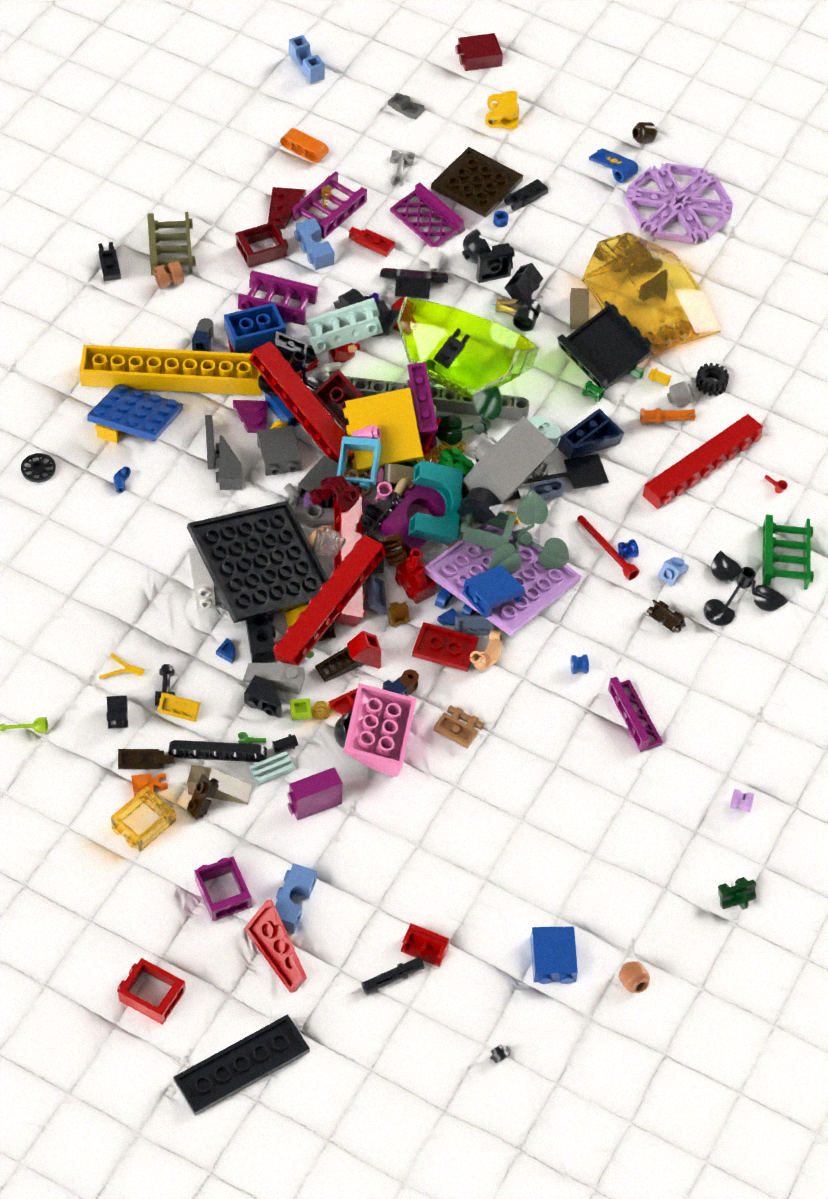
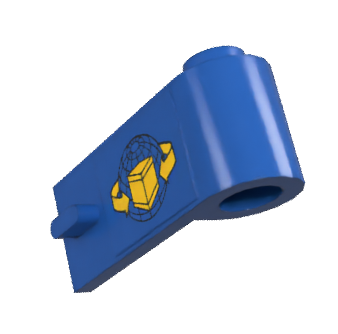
M604 148L598 149L597 152L589 156V160L612 169L613 176L619 183H624L638 173V164L635 161Z

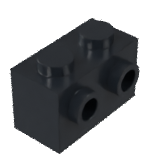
M529 263L520 266L504 288L510 297L518 299L516 303H519L524 298H532L533 292L540 287V283L544 278L534 264Z

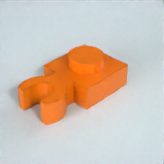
M151 773L131 776L134 797L154 794V789L162 791L168 789V783H160L162 780H167L166 773H160L153 778Z

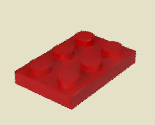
M423 622L412 651V657L468 672L471 664L470 654L476 650L479 637Z

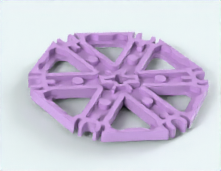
M661 163L660 169L653 165V169L650 166L628 186L625 197V204L639 228L643 227V232L650 230V236L654 235V238L691 244L693 242L697 243L698 237L705 241L706 237L707 240L731 219L733 208L732 200L718 177L714 179V174L707 176L708 171L703 168L671 163ZM673 174L691 176L693 179L683 188H680ZM648 180H655L661 191L642 189L640 187ZM707 189H713L721 201L699 198V196ZM642 205L659 209L648 219H643L636 207ZM696 214L713 216L718 218V221L710 229H706ZM677 217L686 234L666 233L663 229Z

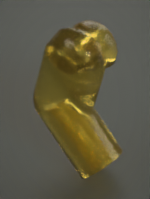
M441 441L438 449L444 450L456 447L463 454L466 444L460 441L457 442L456 446H451Z

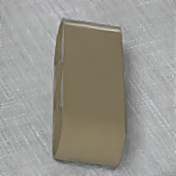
M571 288L570 329H578L589 320V289Z
M385 463L383 482L397 484L400 479L406 476L411 477V480H413L414 467Z

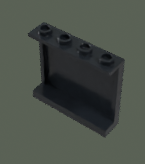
M604 301L605 308L569 336L565 337L561 334L557 337L559 347L598 387H603L606 390L653 353L651 341L647 337L644 338L636 326L633 327L625 315L622 316L614 304L610 305L607 301Z

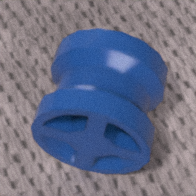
M583 654L580 657L571 655L570 667L572 675L578 672L588 674L589 660L587 654Z

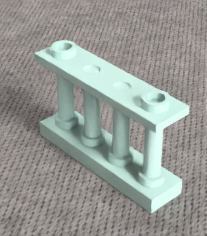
M374 298L307 319L312 334L310 342L315 354L383 333L378 316H380Z

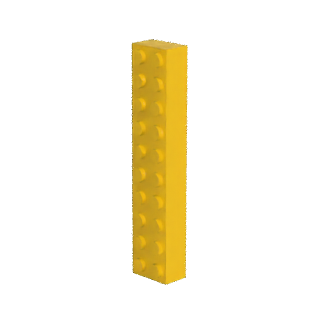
M83 345L79 371L81 386L113 388L115 385L124 384L133 389L261 396V389L258 387V378L261 374L249 360L251 354Z

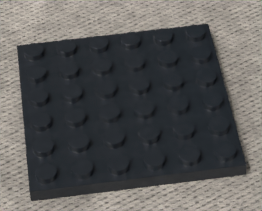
M288 501L191 522L186 527L233 623L308 605L309 601L319 593L321 586L329 580Z

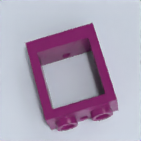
M234 856L222 858L216 863L202 865L194 870L195 882L212 921L252 908V897ZM231 872L240 894L212 903L204 882Z

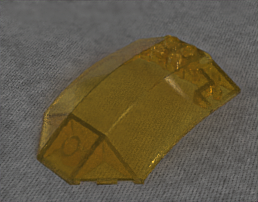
M630 232L598 241L581 281L588 287L602 310L605 308L604 301H607L610 305L614 304L622 316L625 315L633 327L636 326L641 335L651 341L653 354L721 331L699 285L675 253Z

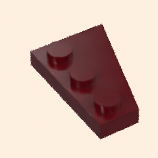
M273 187L268 223L274 222L277 228L285 229L293 216L292 209L294 205L305 197L306 189Z

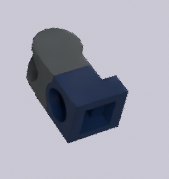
M203 318L199 320L192 338L193 351H211V337L214 335V323L211 319Z

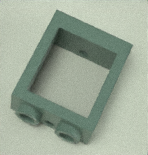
M474 511L466 514L465 520L467 522L463 521L460 531L464 533L462 541L496 551L502 544L509 543L517 515L500 511L496 517L482 522ZM473 520L504 529L503 536L471 527Z

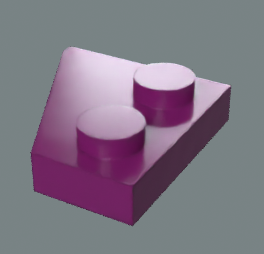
M233 400V408L237 410L239 418L244 423L248 433L266 430L268 401Z

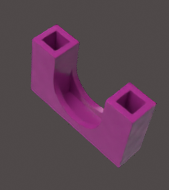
M414 484L411 490L408 488L401 495L403 499L400 502L397 500L391 507V513L387 518L383 517L380 520L381 524L378 527V530L384 536L389 534H400L407 549V558L410 557L412 549L418 548L420 550L427 542L424 539L408 536V506L411 504L421 505L436 517L444 516L446 511L444 498L438 491Z

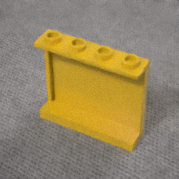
M410 388L345 401L346 408H343L345 419L349 421V425H346L348 436L352 437L353 431L370 425L379 426L381 432L380 442L382 445L379 467H384L385 463L399 464L417 460V463H419L421 460H424ZM350 450L355 455V459H352L353 468L358 470L359 475H362V471L372 469L374 452Z

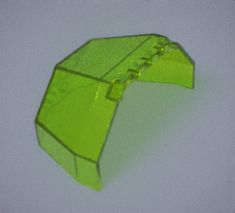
M405 297L397 318L408 362L412 364L426 362L428 379L470 399H474L475 395L483 390L495 386L499 388L532 369L540 348L523 335L494 321L456 307L422 299ZM459 328L461 333L456 339L462 342V339L467 334L470 335V338L462 352L450 368L447 369L433 359L448 338Z

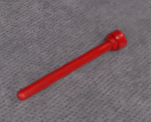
M579 515L577 517L578 522L623 568V575L628 580L636 578L640 570L634 564L627 563L583 515Z

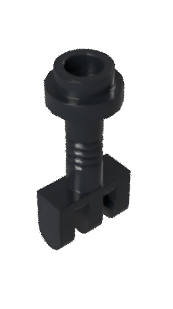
M163 664L159 669V675L163 676L162 691H155V706H159L162 692L176 695L175 692H170V678L175 674V670L170 664Z

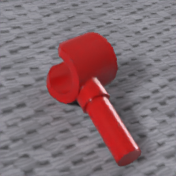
M767 474L764 476L767 481L775 486L774 490L776 493L780 494L783 489L786 490L788 486L786 481L779 480L777 482Z

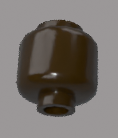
M638 122L632 130V136L638 143H651L655 140L658 133L657 128L652 122Z

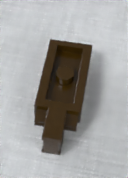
M118 749V770L164 769V764H175V756L164 755V750Z

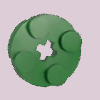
M456 447L442 450L437 457V460H439L438 464L463 470L462 477L464 478L474 467V462L464 456L461 450Z

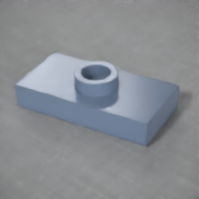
M370 574L366 579L369 608L384 614L387 612L384 580Z
M481 614L455 615V631L469 635L490 634L491 630H494V624Z

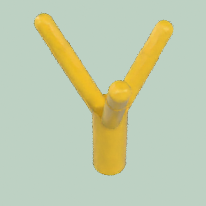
M112 653L110 657L125 668L100 675L99 679L125 672L143 676L145 669L127 664Z

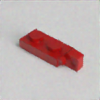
M352 227L349 230L348 238L385 257H388L395 248L396 243L368 229L359 230Z

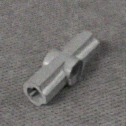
M309 504L307 507H291L299 523L305 524L310 528H316L320 524H334V508H322L318 504Z

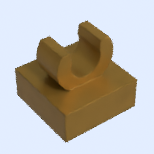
M396 601L390 603V607H387L389 623L392 627L410 621L406 602L399 604Z

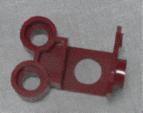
M343 475L324 478L320 482V488H315L309 493L310 501L313 505H317L334 492L337 496V503L344 511L351 509L359 500L360 495L355 486L349 484Z

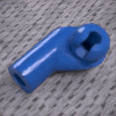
M127 466L122 467L113 477L118 493L125 491L124 482L131 474V470Z

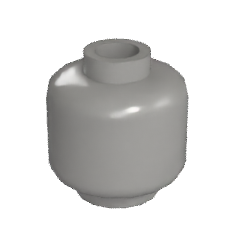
M685 381L671 385L669 393H667L669 403H673L676 407L691 403L692 397H694L691 385Z

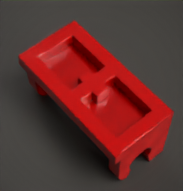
M410 923L402 941L401 952L415 958L420 956L422 961L440 967L449 948L450 939Z

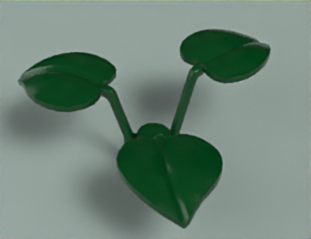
M498 386L482 390L475 395L473 408L476 413L482 415L481 419L476 421L474 425L461 428L462 420L454 415L441 418L438 424V432L435 433L437 438L445 445L454 446L462 440V431L474 429L477 434L485 433L488 435L487 431L491 428L489 420L496 419L502 410V396Z

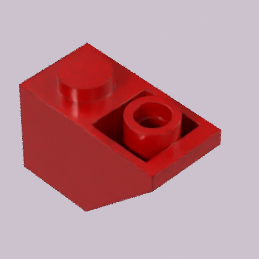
M362 631L347 643L351 659L377 669L381 668V649L376 635Z

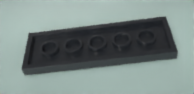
M287 1014L173 1077V1081L196 1116L308 1054L310 1048Z

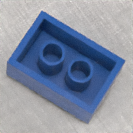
M275 303L224 315V330L234 353L254 350L269 341L272 343L275 331L286 334V327Z

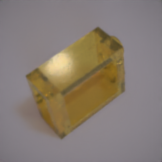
M146 786L111 816V828L118 836L122 835L131 848L135 847L141 852L176 821V813L171 806ZM144 803L160 818L142 834L138 835L123 821Z

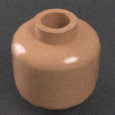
M626 962L619 971V980L630 993H641L647 989L650 975L640 962Z

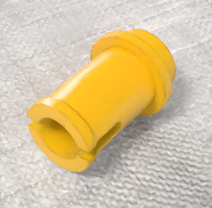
M652 368L648 378L650 381L654 380L668 386L672 376L658 371V368Z

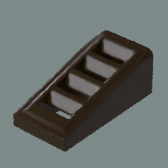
M347 646L317 664L315 668L325 683L359 667V663L351 659ZM341 661L343 665L339 666L337 662ZM334 664L336 668L334 671L330 667V665ZM325 667H326V668L328 669V671H329V674H327V675H326V673H325L324 670H323V668H325Z

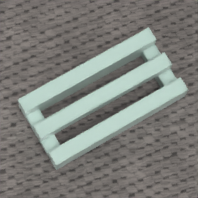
M286 751L250 766V771L258 785L295 770V766L291 763V759ZM287 764L286 767L276 770V768H279ZM267 772H271V773H268V774H266V775H264V776L259 777V775H262V774L267 773Z

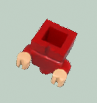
M349 343L331 349L328 352L334 362L344 363L354 358L355 352L360 350V344Z

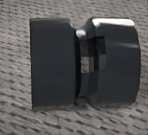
M531 298L522 299L513 318L514 326L521 331L533 330L541 311L540 304Z

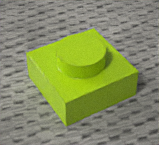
M310 698L290 700L292 721L312 719Z

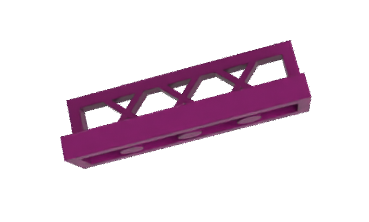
M618 677L610 678L608 691L640 752L662 745L663 741L630 679L620 682ZM623 688H628V690L630 691L629 696H627ZM631 703L637 705V712L635 711ZM640 719L645 720V728L643 727ZM648 734L653 736L655 741L650 742Z

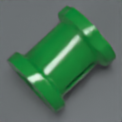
M590 380L587 381L582 390V395L594 398L597 403L600 402L605 393V388L592 384Z

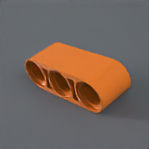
M291 128L280 138V143L284 148L313 163H318L329 152L325 143L296 128Z

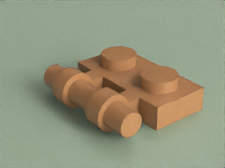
M450 705L447 712L452 715L443 713L434 725L433 731L468 749L478 735V730L474 728L482 730L485 723L479 721V718L474 715L466 714L463 709Z

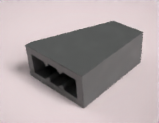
M323 456L298 483L300 497L304 498L306 492L310 493L315 488L319 489L321 486L320 482L324 478L336 477L338 463L333 459ZM334 492L327 499L320 502L323 508H331Z

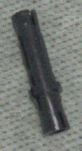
M418 956L404 964L401 962L397 964V967L361 982L365 994L368 995L399 979H407L408 975L425 969L421 957Z

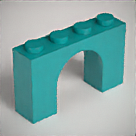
M421 460L414 466L413 484L433 488L438 491L444 498L446 511L444 516L441 517L417 512L410 518L408 536L451 545L458 540L460 536V529L458 527L461 516L457 513V510L463 499L461 494L464 484L462 482L464 480V477H462L463 470Z

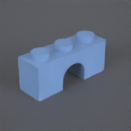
M304 35L289 39V55L308 82L311 84L325 79V64L318 54L311 55L310 43Z
M312 218L296 223L294 236L297 241L299 240L302 251L307 254L309 264H312L315 270L334 265L335 252L329 242L318 243L321 241V228L316 219Z
M293 863L291 870H287L285 873L283 888L279 887L276 895L278 900L275 907L286 931L295 933L302 917V906L293 903L291 899L296 896L310 898L317 882V871Z

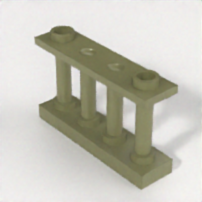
M185 212L184 221L164 222L154 220V213H148L151 276L154 275V267L160 265L167 266L168 263L178 261L180 265H189V274L193 273L192 266H196L195 256H192L190 240V229H193L192 218H189L188 212ZM186 227V233H155V231L163 228ZM187 240V245L160 247L156 243H159V241ZM188 252V258H157V255L162 253Z

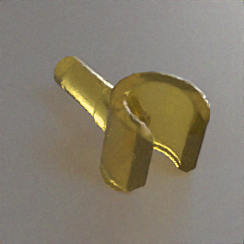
M330 186L321 188L323 208H327V196L332 194Z

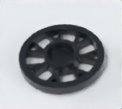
M44 453L31 454L21 463V473L30 482L40 483L47 481L56 471L54 459ZM28 463L31 467H26L25 464Z

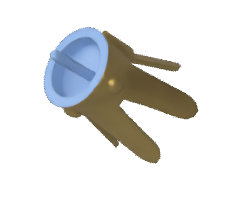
M497 298L496 304L491 305L495 306V312H503L514 317L511 313H515L517 308L506 304H514L518 299L506 300Z

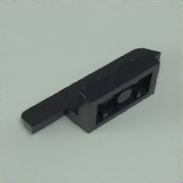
M382 268L380 271V277L396 278L395 297L429 299L431 282L448 283V274L441 272Z

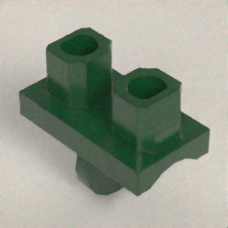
M741 877L735 881V886L729 887L726 883L719 885L720 907L724 910L739 905L743 910L747 909L749 906L748 902L756 898V882L754 879L748 881L745 877Z

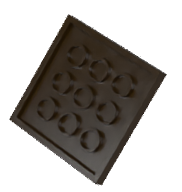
M468 147L431 183V189L486 218L523 181V175Z

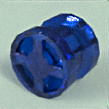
M630 539L626 543H618V552L624 560H628L629 557L636 558L639 556L638 545L634 539Z

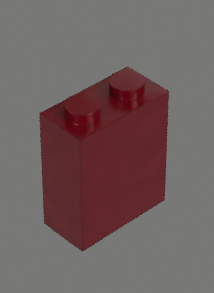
M495 33L458 38L455 51L456 54H459L460 65H463L465 71L502 66L503 53Z

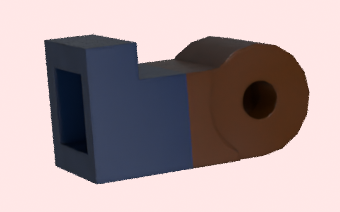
M412 669L405 670L402 676L393 683L389 679L385 681L382 689L409 696L418 688L419 674Z

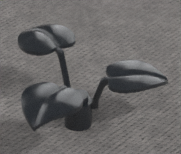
M294 351L292 356L280 352L295 372L302 370V381L311 389L312 393L324 383L315 377H308L306 381L305 369L307 366L304 365L306 355L303 352ZM260 375L258 387L268 395L278 396L263 376Z
M722 550L714 557L711 565L712 574L723 582L727 580L733 582L737 579V587L726 604L718 599H710L705 603L703 611L710 623L717 626H725L733 621L735 612L728 606L740 588L746 589L751 586L752 594L755 595L754 603L764 611L772 612L787 604L788 599L773 588L766 585H758L755 588L756 581L754 578L756 572L753 568H741L735 560L725 555Z

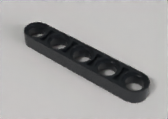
M173 740L169 742L168 754L174 755L175 758L260 762L267 759V748L259 744Z

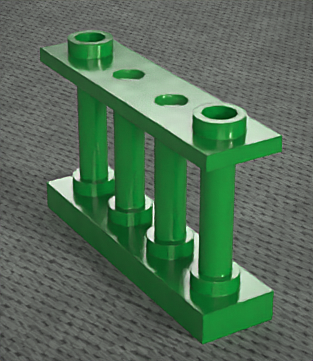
M765 515L763 522L762 585L770 586L771 579H775V577L803 580L804 589L807 590L809 583L813 582L814 571H811L810 537L812 538L813 526H810L809 518L806 519L804 527L776 525L773 522V515ZM775 532L803 535V542L777 540L776 537H773V534ZM773 548L802 549L803 557L778 555L776 552H773ZM773 563L802 564L803 572L777 570L776 567H773Z

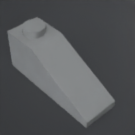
M248 663L243 682L250 683L254 675L273 682L276 690L300 695L305 680L304 667L287 663Z

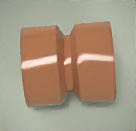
M178 261L168 263L167 266H156L153 269L155 280L160 289L169 287L171 283L176 285L184 282V274Z

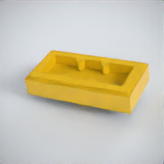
M162 692L157 712L197 722L201 702Z

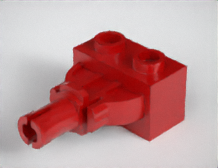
M418 548L412 549L410 557L406 559V562L396 567L395 575L396 583L403 587L407 597L412 599L415 604L434 596L436 591L434 580L424 574L425 564L421 560L422 552Z

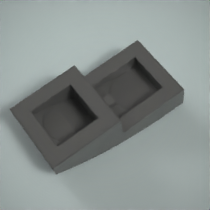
M396 93L388 101V105L393 109L415 120L425 111L424 105L411 102L410 96Z

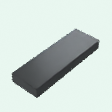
M205 415L208 469H214L213 420L211 415Z

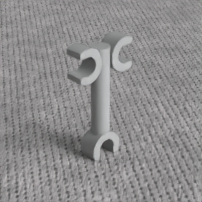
M392 150L390 163H398L396 174L391 178L392 185H394L395 181H399L400 186L404 185V177L402 176L404 164L413 166L415 153L408 152L405 154Z

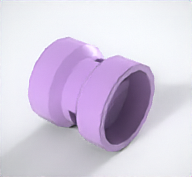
M734 789L730 808H740L744 812L750 813L754 793H742L741 790Z

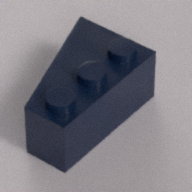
M599 408L562 435L557 448L568 459L576 458L620 444L625 432Z

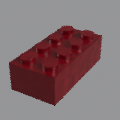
M338 369L312 393L347 432L346 425H349V421L344 417L343 408H346L345 401L364 397L361 392Z

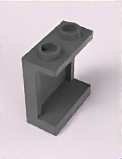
M293 425L257 431V445L261 450L266 476L302 470V458Z

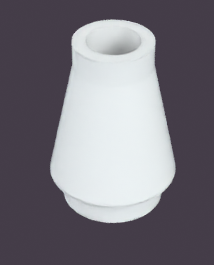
M432 247L427 253L430 272H440L444 253L441 248Z

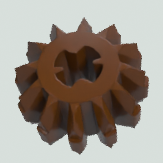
M389 534L383 537L382 544L388 564L390 566H397L405 563L408 555L402 536L400 534Z

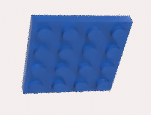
M118 384L87 414V421L155 442L183 411L184 404L173 399L162 398L157 394H149L140 389H133L124 384Z

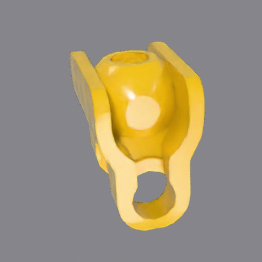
M506 91L502 94H492L488 97L487 106L492 111L486 114L485 122L487 126L504 129H516L518 127L520 109L517 103L518 95L516 91Z

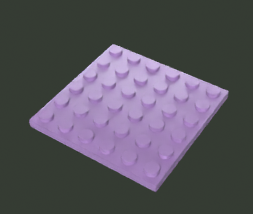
M485 523L476 528L503 536L504 532L502 528ZM513 528V531H512V534H511V537H510V540H509V543H511V544H513V545H514L513 534H514V532L516 531L515 528ZM461 539L424 567V574L481 614L462 594L466 579L488 570L495 550L465 542ZM531 544L525 547L519 545L520 552L517 554L521 557L522 562L518 571L512 574L525 589L522 601L517 603L512 599L493 608L492 615L486 618L510 636L580 582L582 577L567 565L557 569L544 567L538 560V555L542 550Z

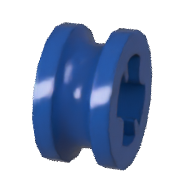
M505 211L495 212L493 217L494 225L497 227L507 226L508 213Z

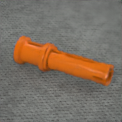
M641 408L640 423L644 425L649 422L660 424L662 421H694L695 415L693 414H695V410L662 411L660 408L655 410Z

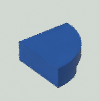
M452 608L438 616L437 621L444 626H455V615L459 614Z
M226 638L216 650V655L231 664L235 659V647L233 642Z

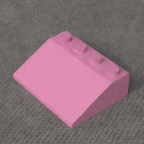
M359 683L343 752L377 772L398 777L403 766L416 698Z

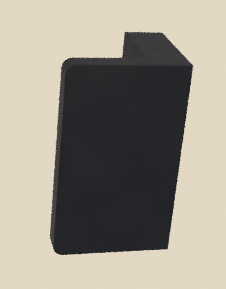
M378 300L376 303L380 315L378 319L383 333L371 337L388 336L402 313L400 309L389 310L384 300Z

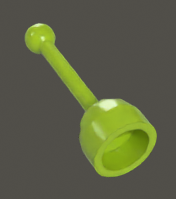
M39 717L34 720L33 724L6 725L2 723L0 724V731L33 728L37 733H47L48 720L47 717Z

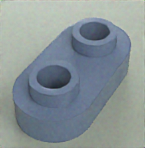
M554 478L534 483L530 486L529 490L539 494L546 501L562 496L565 484L562 480Z

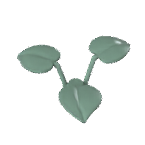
M529 490L517 510L520 522L529 526L514 532V545L505 543L496 549L491 557L488 570L502 565L511 575L517 572L522 562L521 557L517 554L520 552L519 545L525 547L531 544L541 549L538 560L546 568H561L569 562L568 547L562 539L550 538L545 542L544 547L532 541V535L527 531L533 528L535 523L543 524L546 521L548 507L540 495Z

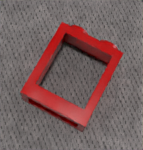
M143 958L137 964L134 963L132 965L129 976L126 980H122L117 988L120 1002L162 1025L186 991L184 980ZM143 971L172 986L158 1007L129 992Z

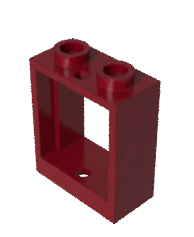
M274 222L235 233L236 246L248 268L287 257L288 242L286 239H283L280 228H277ZM272 238L276 245L253 252L249 244Z

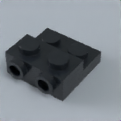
M509 243L492 246V252L478 255L476 273L478 283L511 276V269H513L512 259L515 256V252Z

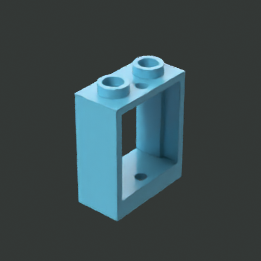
M343 436L337 476L343 475L345 477L349 450L374 452L370 479L345 477L349 484L359 486L362 489L376 488L382 448L380 440Z

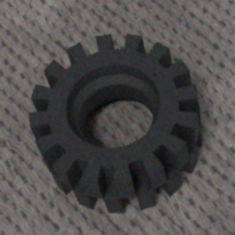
M707 363L704 364V367L700 366L695 380L696 388L698 387L699 391L703 390V394L709 393L708 396H711L712 393H714V396H717L718 393L721 395L723 391L725 392L729 373L727 374V369L724 370V366L718 367L719 364L717 363L715 366L713 363H710L709 366ZM712 377L717 379L718 381H709L706 378Z

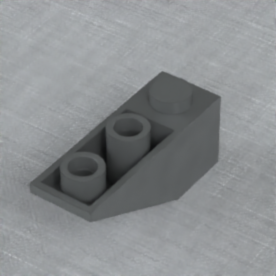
M219 435V443H216V454H219V457H216V468H219V472H216V483H219L220 490H242V464L224 437Z

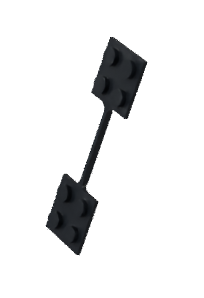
M599 454L564 459L566 472L528 478L524 484L567 477L570 479L573 489L607 484L609 480ZM517 490L507 501L521 499L519 490Z

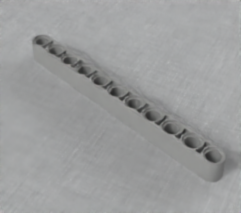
M346 376L364 397L395 391L398 388H408V383ZM430 386L433 404L437 408L436 411L474 416L482 415L476 413L473 408V399L479 392ZM501 394L502 410L497 418L519 421L523 416L528 417L530 402L527 398Z

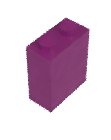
M335 767L289 784V792L287 793L289 803H287L290 814H294L297 821L342 804L343 782Z

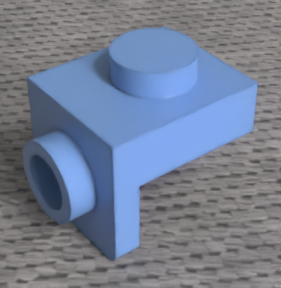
M672 557L664 562L658 578L673 586L678 577L687 572L689 565L685 564L684 560L679 557Z

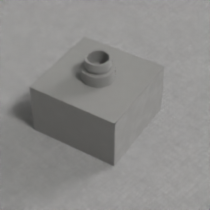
M525 416L498 442L492 436L488 438L485 433H481L469 446L475 452L474 456L479 461L462 481L464 484L461 494L467 497L472 488L481 487L494 493L501 503L504 504L540 467L556 446Z

